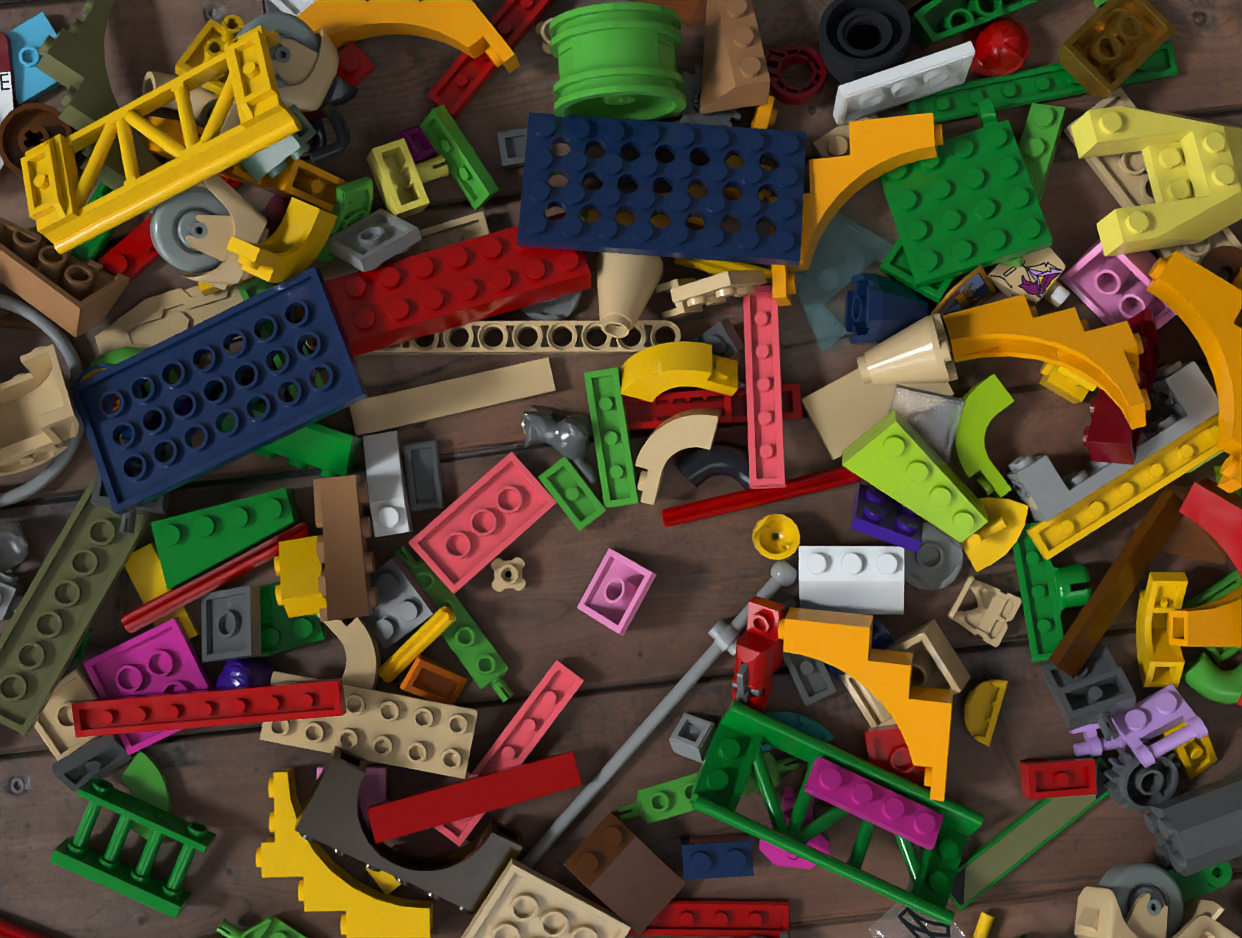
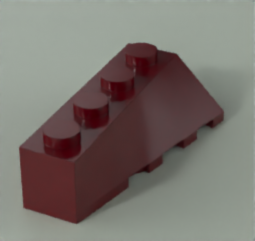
M1144 309L1127 321L1132 333H1139L1142 340L1144 353L1138 355L1140 383L1137 385L1140 390L1146 389L1150 399L1161 349L1153 309ZM1098 387V396L1093 397L1090 404L1091 424L1090 426H1085L1083 431V446L1088 447L1091 461L1134 465L1143 427L1131 429L1121 409L1105 391Z

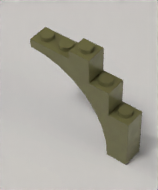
M86 0L81 8V11L85 13L82 21L76 18L68 31L62 28L55 38L48 35L37 51L43 57L36 68L68 88L59 102L64 108L58 118L77 131L119 109L111 91L105 66L104 49L108 15L115 0ZM132 131L141 177L164 164L153 156ZM118 134L97 177V180L113 190L124 186L123 181L126 180ZM97 142L87 146L81 152V154L86 156L80 166V169L83 171ZM156 206L150 208L147 212L152 214Z

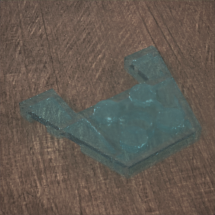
M838 212L822 234L809 270L791 272V274H796V295L799 297L806 319L813 330L817 345L822 353L847 332L825 307V303L851 281L853 275L860 274L872 262L876 260L881 265L894 246Z

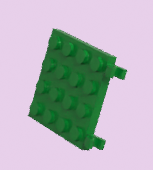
M991 97L977 102L979 109L977 115L982 128L943 140L944 144L937 146V158L909 163L879 176L916 289L972 272L979 265L985 268L1052 246L1053 240L1008 120L998 123Z

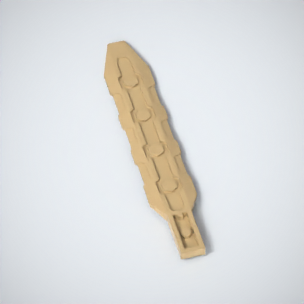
M483 211L419 230L422 240L410 246V249L406 252L396 254L382 262V264L490 234ZM316 257L304 270L306 271L315 266L321 271L324 281L361 271L339 257L326 264L317 261ZM257 276L229 286L225 291L220 290L207 296L203 295L198 285L185 290L178 288L146 298L95 336L99 353L102 355L124 346L148 349L243 302L244 300L237 286ZM303 306L293 310L292 316L295 321L304 318L305 308Z

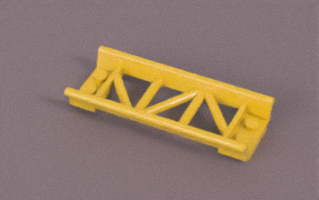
M259 25L224 44L225 52L66 138L58 134L26 151L25 156L20 160L29 217L36 221L37 232L51 241L59 254H64L301 131L300 121L281 101L269 52L270 48L281 43V38L276 30L268 31L262 25ZM229 71L228 78L199 140L189 92ZM176 99L185 147L143 116ZM235 99L241 124L219 135ZM131 126L175 159L140 177ZM118 134L126 180L123 181L124 186L85 206ZM97 142L79 180L75 153Z

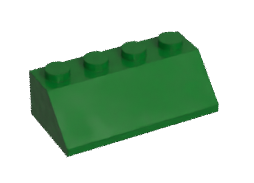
M220 391L218 399L223 395V392ZM255 403L253 407L254 416L256 418L261 417L265 413L267 406ZM233 414L226 416L222 422V429L225 433L230 432L235 426ZM313 423L256 450L255 454L275 460L277 454L289 458L288 465L306 471L309 465L322 469L320 476L326 478L350 476L353 473L363 439Z

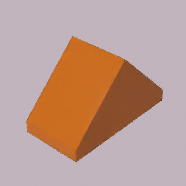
M422 653L415 659L400 688L427 700L454 705L468 679Z

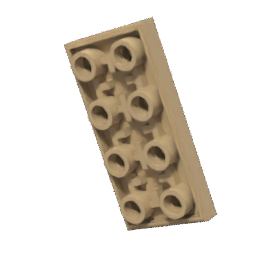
M858 368L806 396L801 401L832 460L842 456V452L894 409L907 420L948 398L954 392L948 382L877 385L869 382L864 384Z

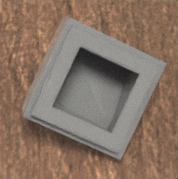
M684 712L669 738L673 751L703 763L712 736L716 730L715 723Z

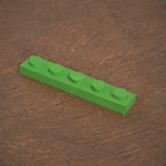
M1032 103L1018 148L1040 205L1067 111L1066 107ZM1025 255L997 264L1021 268Z

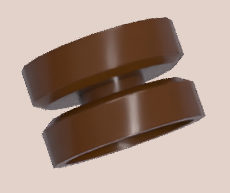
M39 102L23 104L11 110L0 124V156L6 166L23 177L20 159L25 156L26 151L58 134L66 138L77 132V130L60 120L58 116L61 112L52 106ZM82 150L75 153L78 173L82 170L80 166L86 156L81 154Z

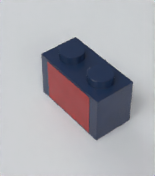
M748 833L680 838L684 880L754 876L752 841Z

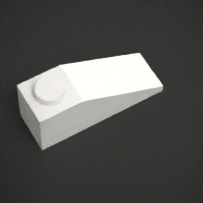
M390 431L363 436L369 504L375 537L414 531L398 432Z

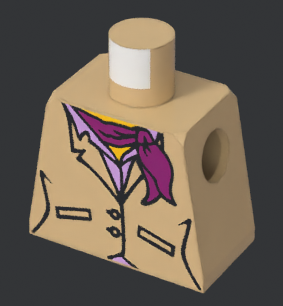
M1050 247L1026 254L1021 268L994 264L987 273L988 278L997 291L1010 298L1025 294L1029 307L1037 304L1044 297L1058 308L1070 294L1069 290L1056 281L1066 266Z

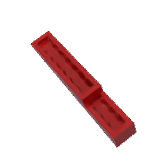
M801 384L782 385L783 420L804 419ZM738 388L733 396L710 390L661 393L653 402L624 396L629 430L656 429L662 422L678 413L700 408L721 410L718 424L748 423L746 388Z
M569 751L372 804L367 808L376 844L582 785L574 751Z

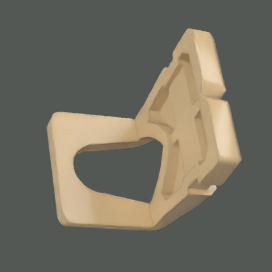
M968 576L947 616L974 635L978 634L983 637V641L997 647L1008 629L1006 622L1013 620L1022 603L1021 598L1010 593L1000 592L1001 589L974 579V576ZM970 588L975 594L978 607L969 611H957Z

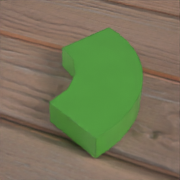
M365 176L336 187V201L331 213L338 217L330 236L370 214L373 199L372 179ZM325 243L317 256V261L326 264L337 258V256L328 251Z
M141 749L120 779L129 788L133 797L171 813L166 776L156 760L144 749ZM133 821L130 828L148 841L152 831L151 828Z

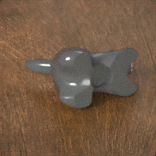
M531 405L529 411L522 413V418L525 420L522 421L521 426L523 428L524 446L526 448L534 442L544 441L553 446L563 456L572 459L589 483H596L594 470L584 458L589 448L590 436L593 433L591 419L588 416L572 413L561 419L549 408Z

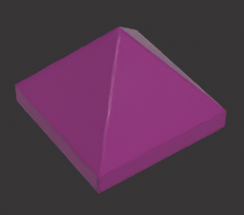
M420 126L404 129L397 133L398 139H405L413 162L438 155Z

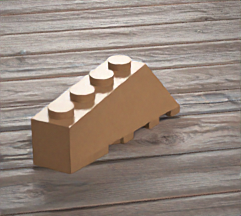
M707 0L700 114L767 104L771 81L752 0Z
M1 217L0 282L75 338L101 323L129 284L130 278L120 273L113 276L102 270L103 265L91 259L87 263L71 256V250L64 254H59L53 245L50 246L42 242V236Z
M358 475L313 479L315 524L317 528H323V535H318L317 557L320 563H325V570L321 571V575L318 577L319 592L322 593L327 603V608L320 609V622L374 614L373 608L378 607V591L376 586L371 587L370 573L375 572V559L373 551L368 552L367 538L372 537L370 517H365L363 503H368L369 499L367 483L361 482V476Z

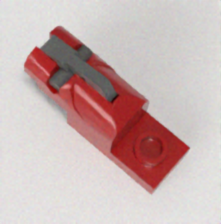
M754 596L748 601L747 632L736 643L732 687L733 700L761 712L767 707L768 697L771 695L772 674L782 665L784 640L778 639V627L780 619L785 618L786 605Z

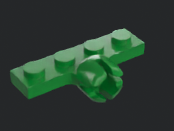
M1040 521L1025 523L1017 542L1013 545L1032 662L1049 660L1063 639L1061 611L1069 607L1086 605L1093 594L1090 586L1070 588V584L1091 581L1085 566L1077 564L1056 567L1052 565L1051 559L1044 560L1026 532L1027 529Z

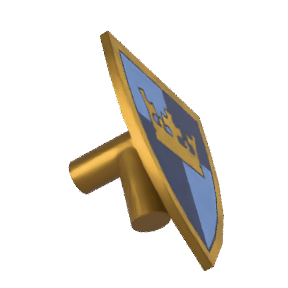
M979 265L965 277L959 275L939 303L936 302L937 306L930 315L940 313L944 324L943 315L976 307L996 292L983 267Z

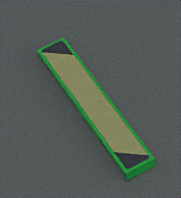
M1101 756L1093 757L1095 759L1097 794L1040 799L959 864L949 898L960 911L1110 793L1104 785L1110 780L1104 775V771L1110 768Z

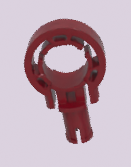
M789 45L782 49L770 46L769 50L764 52L771 81L770 91L775 98L788 105H804L820 95L825 84L826 66L817 51L804 45ZM810 61L812 62L810 63L812 78L807 84L802 86V93H798V86L788 85L783 80L782 73L790 65L802 64L807 67Z

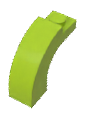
M995 374L988 375L975 384L958 403L950 424L949 447L953 463L962 479L970 478L976 474L978 478L975 482L986 496L992 495L993 497L1002 498L1012 488L989 459L984 440L986 429L991 420L1013 403L1014 399Z

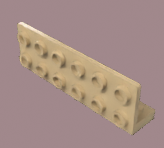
M275 671L272 673L270 684L322 679ZM343 684L346 714L343 716L263 722L259 740L332 753L336 745L368 761L465 779L469 773L471 762L469 757L478 710Z

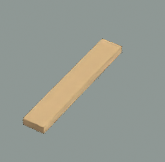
M549 357L363 399L349 407L356 436H362L555 392L556 387Z

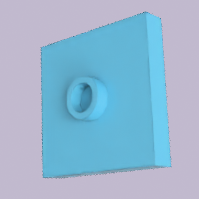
M42 11L6 33L11 42L16 100L20 105L31 103L61 85L36 68L43 57L37 52L48 35L55 38L58 34L47 15Z

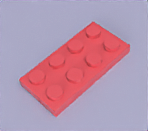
M511 451L408 543L449 590L455 594L556 505L557 502Z

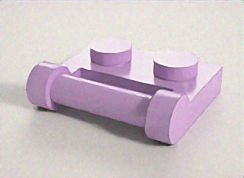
M1173 684L1135 704V709L1120 713L1112 718L1116 729L1145 768L1155 764L1156 758L1195 737L1201 739L1208 735V730L1203 721L1195 715ZM1182 722L1186 724V726L1148 747L1143 744Z

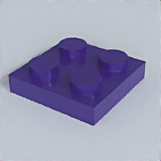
M860 483L855 494L851 529L917 553L922 542L923 518L875 486L869 487Z

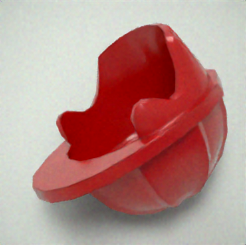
M1000 17L976 27L966 37L964 42L971 41L976 51L969 69L977 75L986 77H999L1014 73L1023 66L1030 54L1031 39L1024 25L1011 17Z

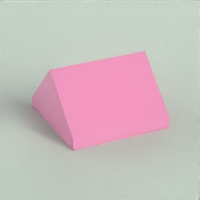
M609 548L577 608L616 633L624 636L657 574Z

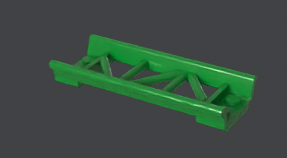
M736 700L732 701L727 712L721 717L718 728L714 731L689 801L693 809L946 925H951L955 913L946 909L967 838L984 821L983 814L946 797L944 801L930 800L931 790ZM761 741L808 762V769L788 826L760 748ZM817 757L826 759L944 815L934 848L930 850L920 846L918 854H916L912 842L895 835L910 876L906 890L861 870L875 828L874 824L864 819L862 820L851 856L847 859V862H843L806 845L810 840L849 814V812L834 806L802 828L813 795L803 790L813 762ZM751 767L755 773L773 829L735 812Z

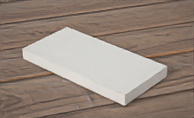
M969 41L838 86L833 111L836 124L840 126L963 84L976 52L972 42Z

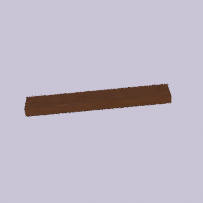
M1165 488L1162 490L1050 656L1049 661L1069 677L1075 678L1184 516L1179 512L1183 501L1174 492Z

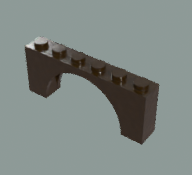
M335 745L297 817L295 831L299 832L300 836L309 842L317 843L319 841L330 846L336 854L342 857L351 856L362 861L370 870L376 872L382 870L391 874L403 885H415L425 890L430 897L436 900L445 899L452 902L466 914L473 915L477 913L511 858L517 859L523 848L522 833L491 819L484 830L464 847L448 854L433 857L408 855L389 847L384 842L375 844L373 832L365 821L359 800V788L366 772L367 760Z

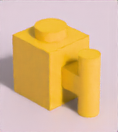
M1044 362L1040 369L1043 377L1039 384L1073 404L1083 402L1089 390L1093 392L1097 387L1087 378L1059 365Z

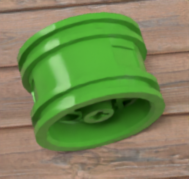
M611 2L579 7L555 17L549 24V35L552 38L550 52L554 57L558 58L559 81L553 85V97L556 100L554 103V115L556 117L575 115L657 121L683 111L687 105V99L683 93L686 83L684 77L678 73L676 52L683 43V35L680 32L682 26L680 14L672 8L657 4Z

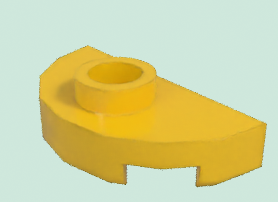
M990 679L980 682L969 691L963 703L962 718L966 730L976 741L988 747L991 743L1007 687V680Z

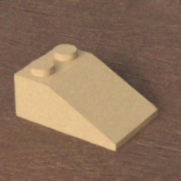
M935 619L906 633L881 649L914 653L911 686L954 690L953 695L963 690L971 678ZM842 673L839 676L871 728L896 724L884 705L866 687L846 673Z

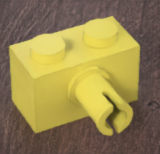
M404 138L371 149L366 158L387 212L401 219L423 212L430 203L423 183L449 175L447 164L442 166V163L445 162L442 155L414 164Z

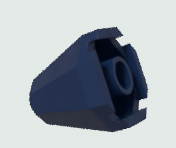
M876 273L856 274L852 276L850 284H856L854 291H847L845 296L844 327L846 332H853L854 337L849 338L851 344L865 345L888 339L922 318L929 316L932 311L931 304L927 302L924 295Z

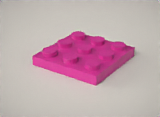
M175 617L83 662L100 699L214 689L179 617ZM182 729L118 735L129 756Z

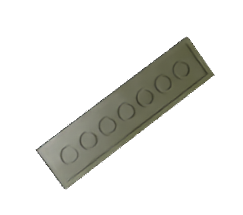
M95 474L0 636V723L25 736H29L155 514H136L134 534L119 533L122 515L114 514L113 509L97 508L91 503Z

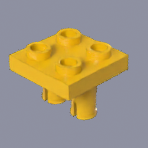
M228 15L222 21V24L209 19L175 64V74L180 76L225 52L223 45L235 39L240 29L244 26L242 18L237 15ZM229 71L201 85V87L220 96Z

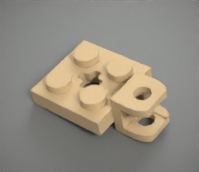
M764 270L726 271L698 281L695 278H685L662 283L656 286V293L671 292L672 301L676 305V308L662 312L663 320L686 317L702 312L703 304L712 306L726 302V297L732 295L742 297L755 293L754 287L765 284L766 279Z

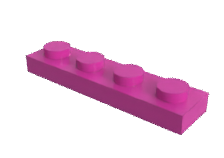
M817 757L814 760L803 790L927 850L934 848L944 815L821 757Z

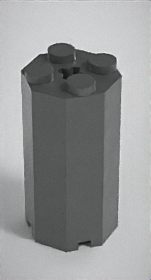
M1242 772L1151 806V812L1144 814L1145 824L1156 838L1158 847L1155 848V851L1163 867L1170 865L1174 872L1186 877L1242 855Z

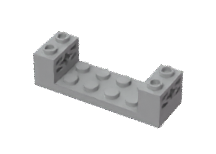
M1177 360L1172 364L1166 363L1157 368L1151 397L1165 418L1163 416L1157 417L1144 426L1146 432L1141 433L1134 465L1089 460L1086 463L1089 467L1088 469L1079 473L1073 471L1061 478L1047 455L1034 456L1032 453L1025 456L1024 454L1007 464L1009 471L1002 474V476L1012 488L1011 491L1017 501L1029 506L1027 513L1029 520L1049 521L1218 413V397L1196 362L1191 361L1182 364L1180 360Z

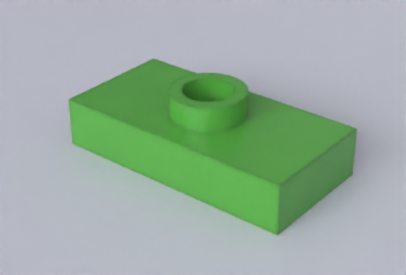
M565 456L538 476L579 531L607 511Z

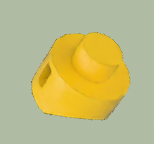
M770 514L757 521L753 529L752 541L755 549L762 556L768 559L782 560L796 552L800 544V533L797 525L791 518L783 514Z

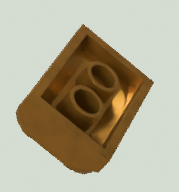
M1109 0L1057 49L1059 60L1069 74L1092 96L1106 99L1177 29L1148 0Z

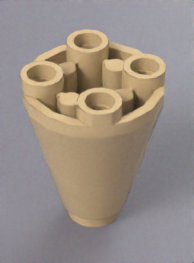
M598 252L596 256L599 317L602 324L601 329L606 335L623 338L633 329L663 276L664 265L660 256Z
M940 313L922 318L864 352L865 355L857 357L859 371L864 384L872 382L873 385L945 383L958 379L956 367L950 354L952 352Z

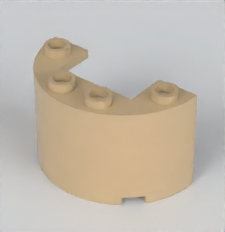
M54 344L37 347L30 353L20 356L21 363L30 373L18 374L11 380L0 384V476L22 472L51 460L68 448L67 440L70 437H76L78 434V419Z

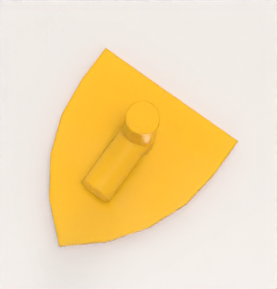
M978 498L986 507L988 522L961 543L976 572L992 565L1005 556L1017 542L1026 523L1028 505L1007 498Z

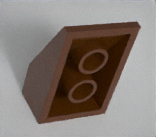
M612 812L605 817L563 863L572 874L618 917L631 925V929L638 935L647 928L686 885L673 870Z

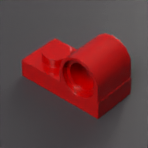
M1027 758L1019 760L1021 793L1027 799L1097 794L1095 759L1093 758L1064 760Z

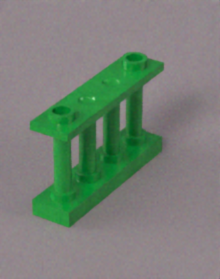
M91 778L78 789L76 794L89 800L75 837L74 839L67 837L54 849L49 862L176 919L187 906L191 897V893L183 890L181 885L196 850L205 852L213 843L217 834L208 831V828L199 822L186 821L114 788L113 784L107 780ZM102 807L121 815L105 853L94 850L87 844ZM133 821L152 829L139 863L135 868L121 862L118 858ZM165 835L184 843L167 882L152 876L150 873Z

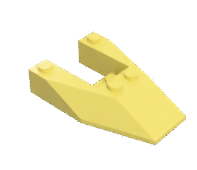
M1126 106L1088 110L1071 126L1079 159L1142 151L1156 202L1154 204L1114 209L1096 224L1105 257L1199 243L1242 219V126L1170 112Z

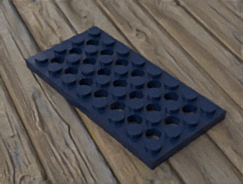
M529 112L517 238L518 246L799 266L806 132L575 115L556 117L554 114ZM558 143L567 144L571 148L570 152L564 156L555 155L551 149ZM595 145L600 146L605 150V154L600 158H591L586 153L587 149ZM627 148H634L640 153V156L634 161H628L621 156V152ZM666 150L670 151L675 159L670 163H661L655 156L658 152ZM695 153H703L710 161L706 165L698 166L692 163L690 157ZM736 155L742 158L744 165L740 168H731L726 164L725 159ZM764 158H772L777 161L779 167L773 171H768L761 167L760 161ZM554 175H563L567 178L568 183L562 188H555L548 181ZM590 177H596L603 182V185L600 189L593 191L587 189L583 183ZM624 180H632L637 184L638 188L632 193H625L619 189L618 185ZM665 182L671 185L673 190L668 195H659L654 191L653 187L657 183ZM693 185H702L708 193L702 198H695L689 194L688 189ZM735 187L741 191L742 197L738 200H729L724 196L723 191L726 188ZM762 190H771L776 194L777 199L772 203H765L760 200L758 193ZM552 207H560L566 214L560 220H551L546 216V212ZM593 209L601 217L594 223H587L581 218V214L585 210ZM621 212H630L635 216L636 220L630 225H621L617 222L616 216ZM663 214L670 219L671 223L667 227L658 228L652 224L651 219L655 215ZM691 217H700L706 225L701 230H692L687 226L686 221ZM727 219H733L740 224L741 228L735 233H728L723 230L721 223ZM760 222H769L775 227L776 231L771 235H762L758 232L756 226Z
M315 266L71 386L113 512L119 515L127 513L369 397L321 271ZM303 306L305 308L303 320L293 324L291 320L293 310ZM272 321L274 324L272 335L262 339L260 335L261 327L264 323ZM241 336L243 339L241 350L231 354V341L235 337ZM315 337L317 340L315 352L311 355H305L303 352L304 343L309 338ZM210 351L212 362L207 368L201 369L199 359L203 353ZM283 352L286 356L285 365L280 370L274 371L272 360L278 353ZM179 366L182 372L179 381L171 384L169 381L170 371L174 367ZM248 368H253L255 372L254 380L249 385L244 386L241 382L242 373ZM327 369L330 375L328 383L323 387H317L315 384L317 373ZM149 381L151 391L146 398L141 399L139 396L140 386L142 383ZM221 382L224 387L223 395L218 400L213 401L210 395L211 389L215 384ZM292 384H296L298 395L295 400L287 403L284 399L285 389ZM119 396L121 400L120 408L111 414L109 411L110 401L113 397ZM190 397L193 401V408L190 413L183 416L180 412V405L184 399ZM264 399L267 405L266 411L261 417L256 418L253 414L254 404ZM160 412L162 423L158 429L152 430L150 427L151 417L155 413ZM233 414L235 426L230 432L225 433L222 429V422L226 416ZM130 427L132 437L127 444L122 445L120 434L123 429ZM202 429L204 441L200 446L194 448L191 442L192 435L195 431ZM167 444H171L174 449L173 456L169 461L163 462L161 451ZM140 458L143 462L142 472L138 476L133 477L131 474L132 463Z

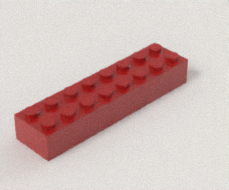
M563 212L560 214L549 216L548 218L551 220H560L565 216L566 213ZM518 225L385 263L374 270L366 272L357 271L324 282L353 357L589 289L591 288V273L584 251L520 247L517 243Z

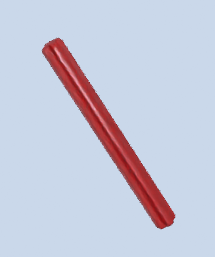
M843 466L788 479L784 488H750L666 508L661 511L664 526L670 527L859 482L861 477Z
M299 521L129 611L121 617L124 628L129 633H134L264 564L275 556H279L278 542L312 537L308 525L304 521Z

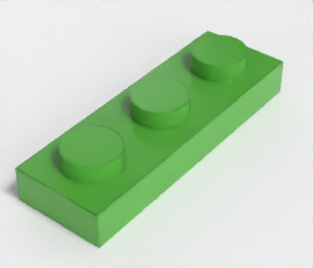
M441 105L433 108L419 125L437 154L444 157V164H447L449 172L474 210L484 207L499 191V188L445 106Z

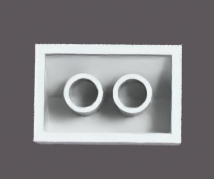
M800 545V608L853 614L904 615V548L900 546Z

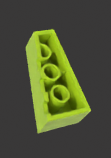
M896 409L891 411L842 452V466L960 543L988 522L984 504Z

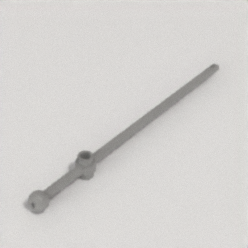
M785 560L777 561L771 568L770 575L772 577L755 596L770 600L781 586H790L795 582L798 574L797 570ZM748 604L729 625L722 618L708 632L715 640L713 644L528 851L520 863L532 868L725 650L732 656L736 654V643L741 637L740 633L747 626Z

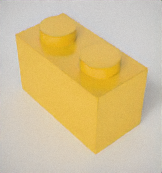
M318 536L278 542L279 556L274 557V568L277 577H280V585H275V594L278 606L284 605L289 618L320 613V609L327 608L326 599L319 592L318 577H320L321 571L325 570V563H320L317 557L316 542Z

